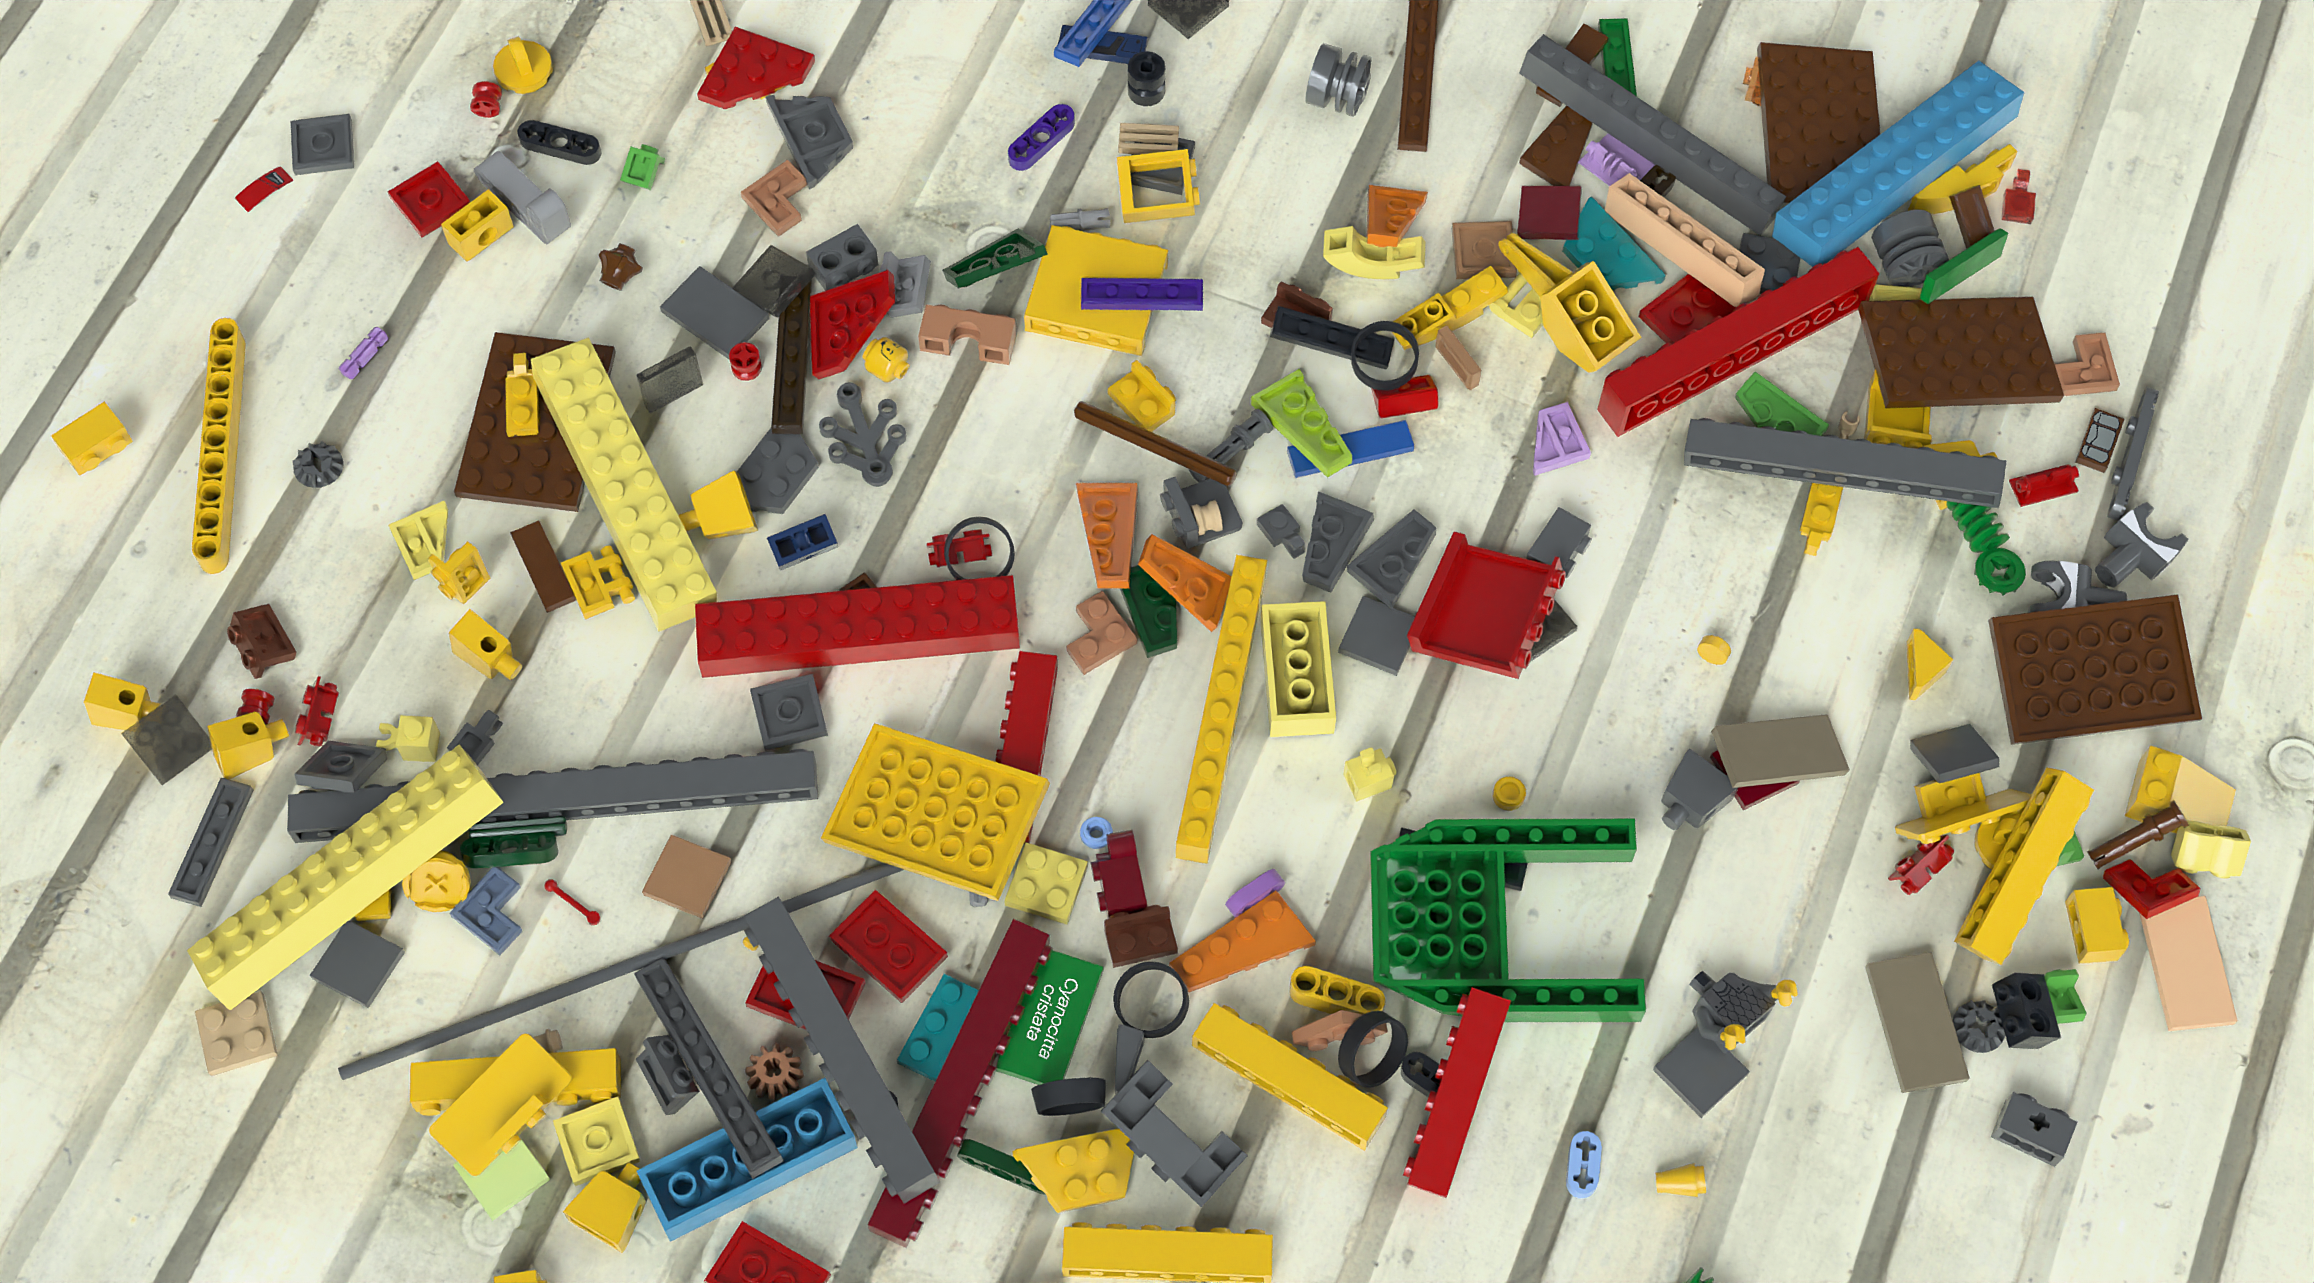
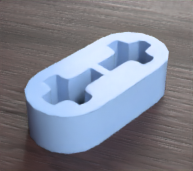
M1589 1131L1577 1133L1569 1147L1566 1187L1569 1193L1577 1198L1591 1196L1599 1182L1602 1146L1598 1136ZM1582 1141H1587L1589 1148L1594 1149L1589 1152L1587 1161L1582 1160V1149L1576 1148V1146H1581ZM1581 1169H1586L1585 1179L1591 1182L1586 1185L1585 1189L1579 1188V1182L1573 1181V1179L1578 1178Z

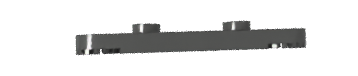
M2145 388L2136 416H2131L2125 433L2130 436L2121 467H2116L2111 479V484L2115 485L2107 517L2117 521L2124 515L2126 507L2123 506L2128 504L2130 498V490L2134 484L2154 413L2153 409L2155 406L2153 403L2156 404L2159 391L2155 389Z

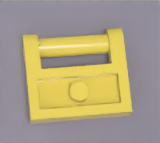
M1518 271L1519 274L1507 287L1508 293L1491 303L1489 308L1495 315L1530 338H1533L1543 326L1539 295L1532 288L1514 310L1508 306L1527 283L1526 279Z

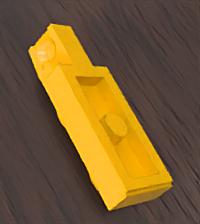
M526 353L514 354V371H507L506 432L508 437L514 435H537L539 433V388L533 378L532 369H528L529 361L527 360Z
M1811 483L1799 530L1801 531L1800 535L1807 536L1804 549L1805 554L1816 556L1821 540L1829 541L1833 532L1843 487Z

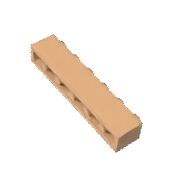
M1630 173L1609 186L1605 211L1616 222L1734 307L1742 303H1749L1759 295L1765 269Z

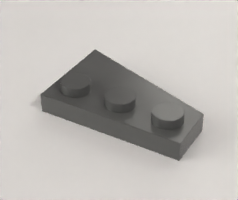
M1318 491L1315 515H1313L1312 532L1307 547L1302 577L1303 582L1331 593L1374 521V515L1370 511Z
M1413 509L1348 564L1347 572L1392 609L1436 536V527Z

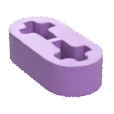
M1271 869L1233 894L1225 905L1236 918L1274 891L1279 892L1285 885V881L1275 869Z

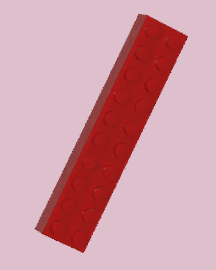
M1859 247L1849 252L1844 250L1838 253L1830 262L1824 265L1819 263L1813 266L1807 274L1799 278L1796 276L1790 278L1782 287L1774 291L1771 289L1765 291L1757 300L1749 304H1740L1727 316L1714 318L1706 327L1698 331L1697 329L1689 331L1681 340L1673 344L1671 342L1664 344L1656 353L1648 357H1639L1631 366L1624 370H1614L1605 378L1597 410L1615 435L1619 437L1857 311L1861 301H1869L1880 273Z
M1013 575L695 604L697 659L702 678L1020 649Z

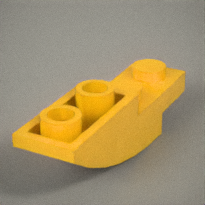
M2008 144L2001 150H1993L1979 165L1976 163L1972 164L1965 172L1957 165L1912 197L1908 211L1925 210L1931 214L1952 211L1953 207L1949 196L1980 185L1983 196L1986 198L1997 191L2004 176L2003 173L2011 168L2018 151Z
M1489 266L1445 295L1435 294L1392 322L1406 327L1414 335L1419 346L1437 339L1438 330L1445 326L1454 331L1484 314L1483 309L1506 295L1508 289L1493 267ZM1392 332L1404 350L1412 348L1404 337Z

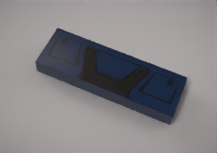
M1062 25L1058 44L1072 26ZM1108 31L1087 58L1128 64L1130 58L1135 54L1146 51L1148 37Z

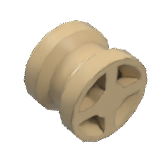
M1216 500L1209 501L1206 506L1200 507L1197 504L1190 506V510L1199 528L1198 536L1204 535L1208 530L1215 532L1223 530L1221 514Z

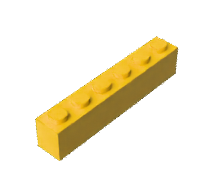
M2046 767L1954 942L1984 960L2002 965L2004 959L2010 955L2013 947L2012 944L2019 931L2026 925L2028 914L2035 901L2042 895L2043 886L2051 871L2056 868L2065 844L2072 838L2074 828L2081 814L2088 808L2094 789L2063 770Z
M1213 1003L1192 1035V1046L1362 1150H1366L1386 1118L1388 1107L1384 1105V1101L1380 1097L1370 1092L1365 1094L1356 1089L1355 1084L1349 1078L1343 1075L1336 1077L1326 1071V1067L1322 1062L1312 1057L1307 1059L1298 1054L1297 1049L1285 1040L1278 1042L1268 1036V1031L1261 1025L1254 1022L1248 1024L1240 1019V1015L1231 1007L1226 1005L1220 1007Z
M616 1048L549 1053L572 1077L571 1083L552 1102H557L558 1105L571 1106L577 1104L579 1100H591L594 1103H601L617 1096L621 1098V1058ZM498 1057L411 1063V1105L416 1112H420L422 1115L433 1116L440 1114L441 1110H447Z
M1076 1222L1072 1223V1227H1064L1062 1274L1064 1277L1219 1283H1271L1273 1235L1265 1234V1231L1260 1229H1248L1243 1234L1231 1233V1230L1227 1228H1212L1210 1232H1196L1194 1227L1180 1226L1176 1227L1175 1231H1166L1157 1225L1141 1226L1140 1230L1127 1229V1226L1123 1224H1108L1106 1228H1092L1090 1223Z

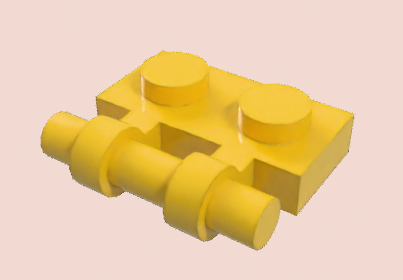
M610 545L600 550L603 558L594 561L591 552L588 551L561 562L563 571L584 619L615 608L611 599L612 596L620 595L624 604L635 600L632 592V582L629 577H625L621 568L623 562L619 554H615ZM610 572L613 581L605 584L601 574Z

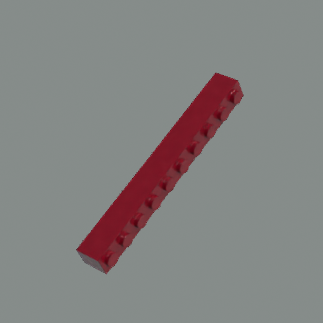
M1015 919L1012 920L912 1130L914 1137L938 1179L940 1177L944 1179L947 1177L953 1164V1159L949 1158L954 1146L961 1147L968 1128L964 1127L969 1115L973 1117L976 1115L982 1102V1098L978 1096L983 1084L990 1085L997 1067L992 1065L998 1054L1003 1056L1011 1040L1007 1033L1012 1024L1018 1025L1025 1010V1007L1021 1005L1026 994H1033L1039 977L1035 975L1040 964L1044 966L1047 964L1053 947L1049 946L1050 934ZM933 1186L908 1202L903 1203L898 1194L892 1197L885 1187L867 1224L869 1231L907 1248L910 1240L916 1242L924 1225L920 1218L925 1208L931 1210L939 1191Z

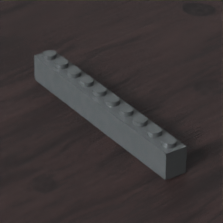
M1543 34L1527 51L1519 74L1654 165L1657 164L1662 167L1666 173L1669 174L1670 172L1676 176L1678 181L1761 236L1774 221L1776 213L1780 210L1786 199L1785 195Z
M1708 418L1690 419L1684 454L1685 466L1999 508L2007 462L2006 460H1999L1994 456H1968L1958 451L1945 453L1934 451L1928 447L1915 449L1903 447L1897 443H1888L1886 445L1871 443L1866 439L1847 440L1840 439L1835 435H1810L1799 430L1787 432L1769 426L1761 428L1750 427L1739 422H1732L1730 424L1719 423Z
M779 896L746 914L744 918L749 925L744 930L753 948L760 945L764 954L759 956V959L767 973L770 974L774 971L779 981L773 984L782 1000L785 1001L789 998L794 1008L790 1009L789 1013L798 1028L804 1025L809 1035L804 1037V1040L813 1056L820 1053L824 1063L819 1065L828 1083L835 1080L840 1090L834 1094L844 1111L852 1110L855 1119L850 1121L859 1139L867 1137L872 1147L866 1149V1152L875 1168L882 1165L887 1173V1176L883 1177L882 1180L890 1195L893 1197L898 1194L903 1203H906L940 1183Z

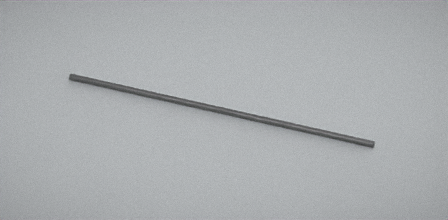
M884 863L785 900L782 903L787 912L791 913L898 873L904 869ZM744 916L344 1065L338 1068L342 1080H346L642 969L663 957L666 960L747 929L749 925Z

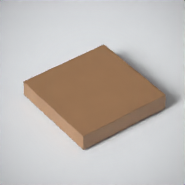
M1512 221L1452 223L1456 279H1470L1489 266L1493 267L1500 278H1516L1517 268L1504 256L1499 248V241L1503 238L1506 239L1507 235L1513 233Z
M670 835L642 893L646 897L703 919L731 864V859Z

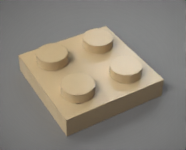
M262 991L251 994L232 1010H229L223 1003H219L195 1011L207 1071L211 1076L278 1056L266 1000Z

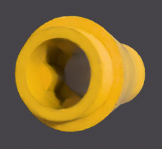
M1691 1163L1664 1172H1655L1657 1193L1698 1197V1194L1706 1193L1704 1166H1695V1163Z

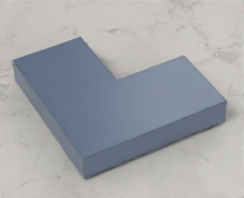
M492 867L471 889L467 898L463 902L461 900L449 914L500 956L523 932L520 926L500 911L521 887L518 882L499 867Z

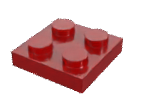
M438 161L387 191L390 199L421 238L441 227L443 222L470 203L468 197Z

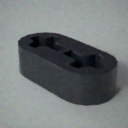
M1412 1052L1404 1057L1401 1065V1076L1410 1086L1426 1097H1429L1430 1091L1438 1092L1439 1088L1438 1084L1432 1080L1439 1084L1441 1083V1079L1435 1078L1439 1063L1421 1052ZM1418 1062L1423 1065L1421 1071L1428 1077L1420 1072L1412 1075L1409 1063L1414 1066Z

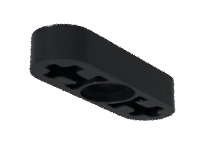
M535 120L523 122L517 130L520 144L526 150L584 165L594 164L601 157L599 141L593 135ZM557 138L568 140L562 147L551 145Z

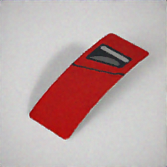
M277 167L248 185L235 199L247 212H250L266 197L293 182V179L282 167Z

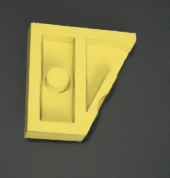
M441 501L388 525L414 580L431 573L430 571L433 568L428 560L431 554H434L444 562L448 508L445 501Z

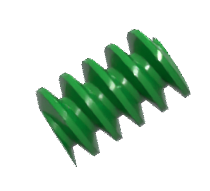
M1947 501L1946 506L1950 511H1953L1952 517L1954 520L1959 521L1958 528L1964 532V539L1970 542L1969 548L1972 552L1980 553L1997 548L2009 540L2010 536L2007 533L1998 535L2004 528L2002 523L1992 524L1998 518V514L1996 512L1986 513L1992 507Z

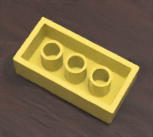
M1325 601L1262 605L1260 625L1270 737L1334 734L1336 709Z

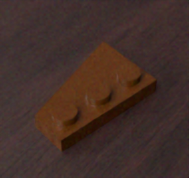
M1566 105L1520 157L1519 164L1553 186H1570L1593 123Z

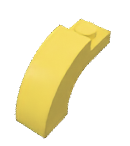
M1353 226L1324 231L1323 257L1335 268L1354 276L1368 279L1400 278V271L1425 268L1426 242L1422 236L1402 239L1397 247H1378L1374 244H1367V238L1360 235Z

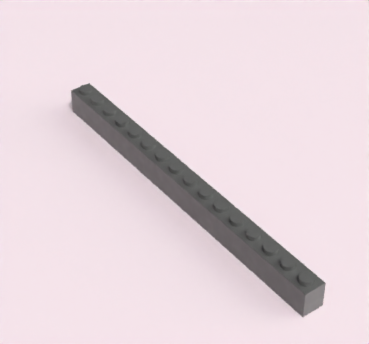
M794 749L789 751V753L782 754L766 751L760 752L756 756L743 757L738 754H730L722 759L696 757L686 762L663 760L659 764L650 765L634 762L627 764L626 767L614 768L608 765H599L590 770L565 768L561 772L554 773L538 770L532 771L528 775L518 776L502 773L494 778L487 779L504 803L477 823L563 816L566 820L816 800L818 799L816 760L814 751ZM409 781L400 782L397 786L386 787L370 784L362 789H358L355 793H342L336 790L326 792L302 790L298 794L288 795L287 831L295 843L333 840L337 835L343 833L359 821L363 815L384 802L391 794L404 787Z

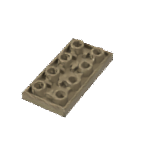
M1827 714L1718 725L1711 731L1732 788L1845 776L1850 770Z
M1932 952L1867 963L1865 969L1901 1092L1906 1093L1967 1082L1970 1077Z

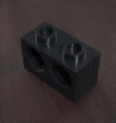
M2013 973L1992 984L2009 1048L2039 1049L2061 1038L2044 974Z

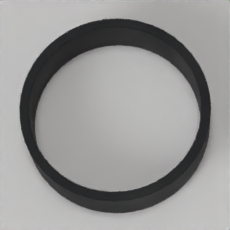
M1378 321L1369 324L1357 334L1353 341L1351 350L1353 371L1357 378L1370 388L1377 390L1397 389L1405 385L1413 377L1418 366V343L1414 335L1406 327L1396 322ZM1379 331H1390L1404 337L1414 351L1415 360L1412 367L1406 374L1394 380L1382 381L1366 375L1358 366L1355 358L1357 346L1366 336Z
M971 517L961 521L950 531L944 546V556L947 567L956 580H965V578L960 576L949 562L951 541L961 529L977 523L996 527L1008 539L1010 546L1008 562L1005 568L995 577L1008 575L1013 566L1015 551L1009 533L1000 523L987 517Z
M1143 962L1129 968L1118 980L1113 995L1114 1008L1123 1025L1135 1028L1125 1021L1121 1013L1120 997L1124 986L1133 976L1146 970H1161L1171 974L1179 981L1183 992L1182 1006L1178 1015L1163 1028L1151 1031L1142 1030L1144 1038H1159L1172 1033L1181 1025L1188 1011L1189 995L1183 980L1174 969L1159 962Z
M1371 1011L1359 1017L1349 1027L1340 1044L1338 1063L1342 1073L1366 1088L1376 1087L1386 1082L1398 1070L1405 1057L1408 1046L1406 1028L1401 1022L1383 1011ZM1384 1023H1390L1392 1037L1386 1055L1373 1070L1356 1076L1354 1062L1361 1042L1375 1027Z

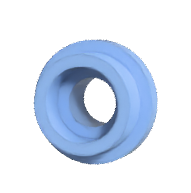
M1101 817L1087 819L1080 829L1082 842L1092 849H1100L1107 846L1106 834L1113 833L1111 824ZM1094 830L1102 832V836L1099 838H1094L1090 834Z

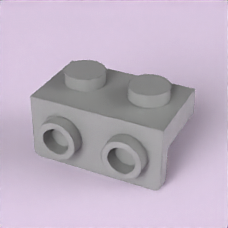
M891 251L884 253L880 272L889 270L894 275L895 302L887 312L891 318L922 313L931 263L925 255L898 259Z

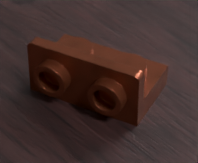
M1281 281L1277 286L1276 296L1261 317V323L1272 328L1276 309L1278 306L1332 321L1333 308L1323 299L1314 298L1302 292L1299 287L1288 285Z
M270 604L233 613L230 626L227 629L228 638L231 644L236 645L244 667L250 670L254 679L262 678L265 667L295 659L297 652Z
M1151 905L1143 908L1138 913L1128 914L1127 912H1119L1104 920V932L1113 968L1178 954V947L1170 920L1169 906Z

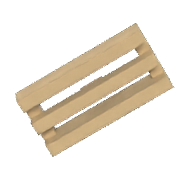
M690 0L706 47L727 41L732 30L721 0ZM710 2H715L726 34L721 35ZM704 4L715 37H709L698 5Z
M1120 123L1118 153L1149 154L1178 150L1179 126ZM1125 141H1130V142H1143V144H1138V143H1125ZM1155 143H1168L1172 145H1157Z

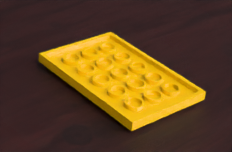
M874 723L821 839L824 843L999 901L1050 782L1047 778Z

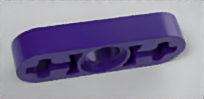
M1065 104L1055 105L1019 136L1008 148V162L1010 166L1019 171L1027 170L1050 151L1074 128L1075 114L1073 109ZM1041 132L1049 135V139L1045 142H1038L1033 137ZM1026 152V158L1023 156H1019L1018 158H1016L1017 153L1019 155H1023Z

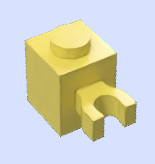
M400 715L398 728L388 723H380L379 730L381 734H391L388 740H377V747L385 748L386 751L397 748L403 761L436 762L440 731L433 717Z
M1370 747L1360 751V756L1345 761L1343 775L1357 802L1391 789L1396 769L1391 758H1385L1381 748L1373 750Z

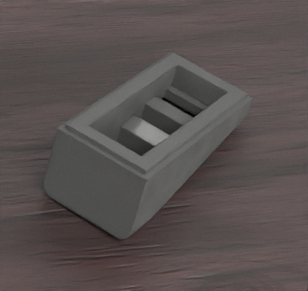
M1119 1024L1117 1029L1115 1095L1134 1075L1144 1046L1143 1031Z

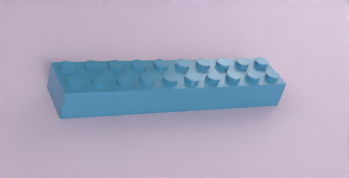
M1977 61L1776 213L1772 237L1813 267L1819 263L1822 265L1826 264L2017 118L2024 91L1981 61Z

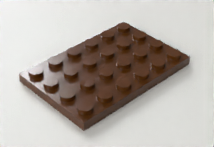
M1760 42L1758 45L1757 58L1767 184L1786 196L1784 203L1793 201L1880 135L1873 51Z
M2033 296L1935 299L1929 304L1923 300L1861 301L1858 307L1874 369H1876L1885 409L2060 403L2064 397Z
M494 333L454 489L456 497L578 512L585 482L540 390L539 433L537 435H514L508 437L506 432L507 371H514V354L526 353L527 360L529 361L528 369H532V358L575 343L574 341ZM592 344L610 379L616 354L615 347Z
M2178 594L1999 616L1988 620L2011 745L2202 720Z

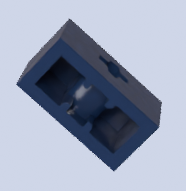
M826 514L767 537L780 571L838 548L837 540Z

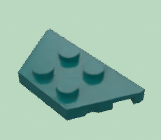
M1593 197L1588 198L1580 213L1578 240H1566L1562 252L1577 268H1580L1585 263L1594 261L1612 291H1615L1617 288L1638 287V283L1654 281L1655 284L1663 283L1666 277L1664 272Z

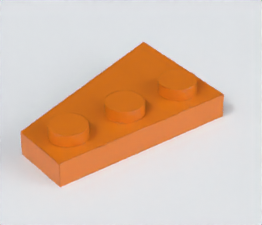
M1369 185L1367 194V244H1374L1378 247H1397L1426 203L1428 192Z
M1151 534L1146 539L1138 565L1212 632L1218 626L1232 576Z

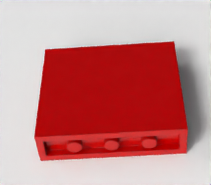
M1453 532L1408 631L1407 637L1412 651L1519 679L1523 668L1526 669L1529 666L1531 649L1534 642H1538L1541 638L1543 631L1542 623L1545 616H1549L1553 610L1554 595L1557 589L1560 590L1563 587L1565 571L1562 569L1560 557L1555 556L1552 564L1548 565L1468 545L1465 534Z

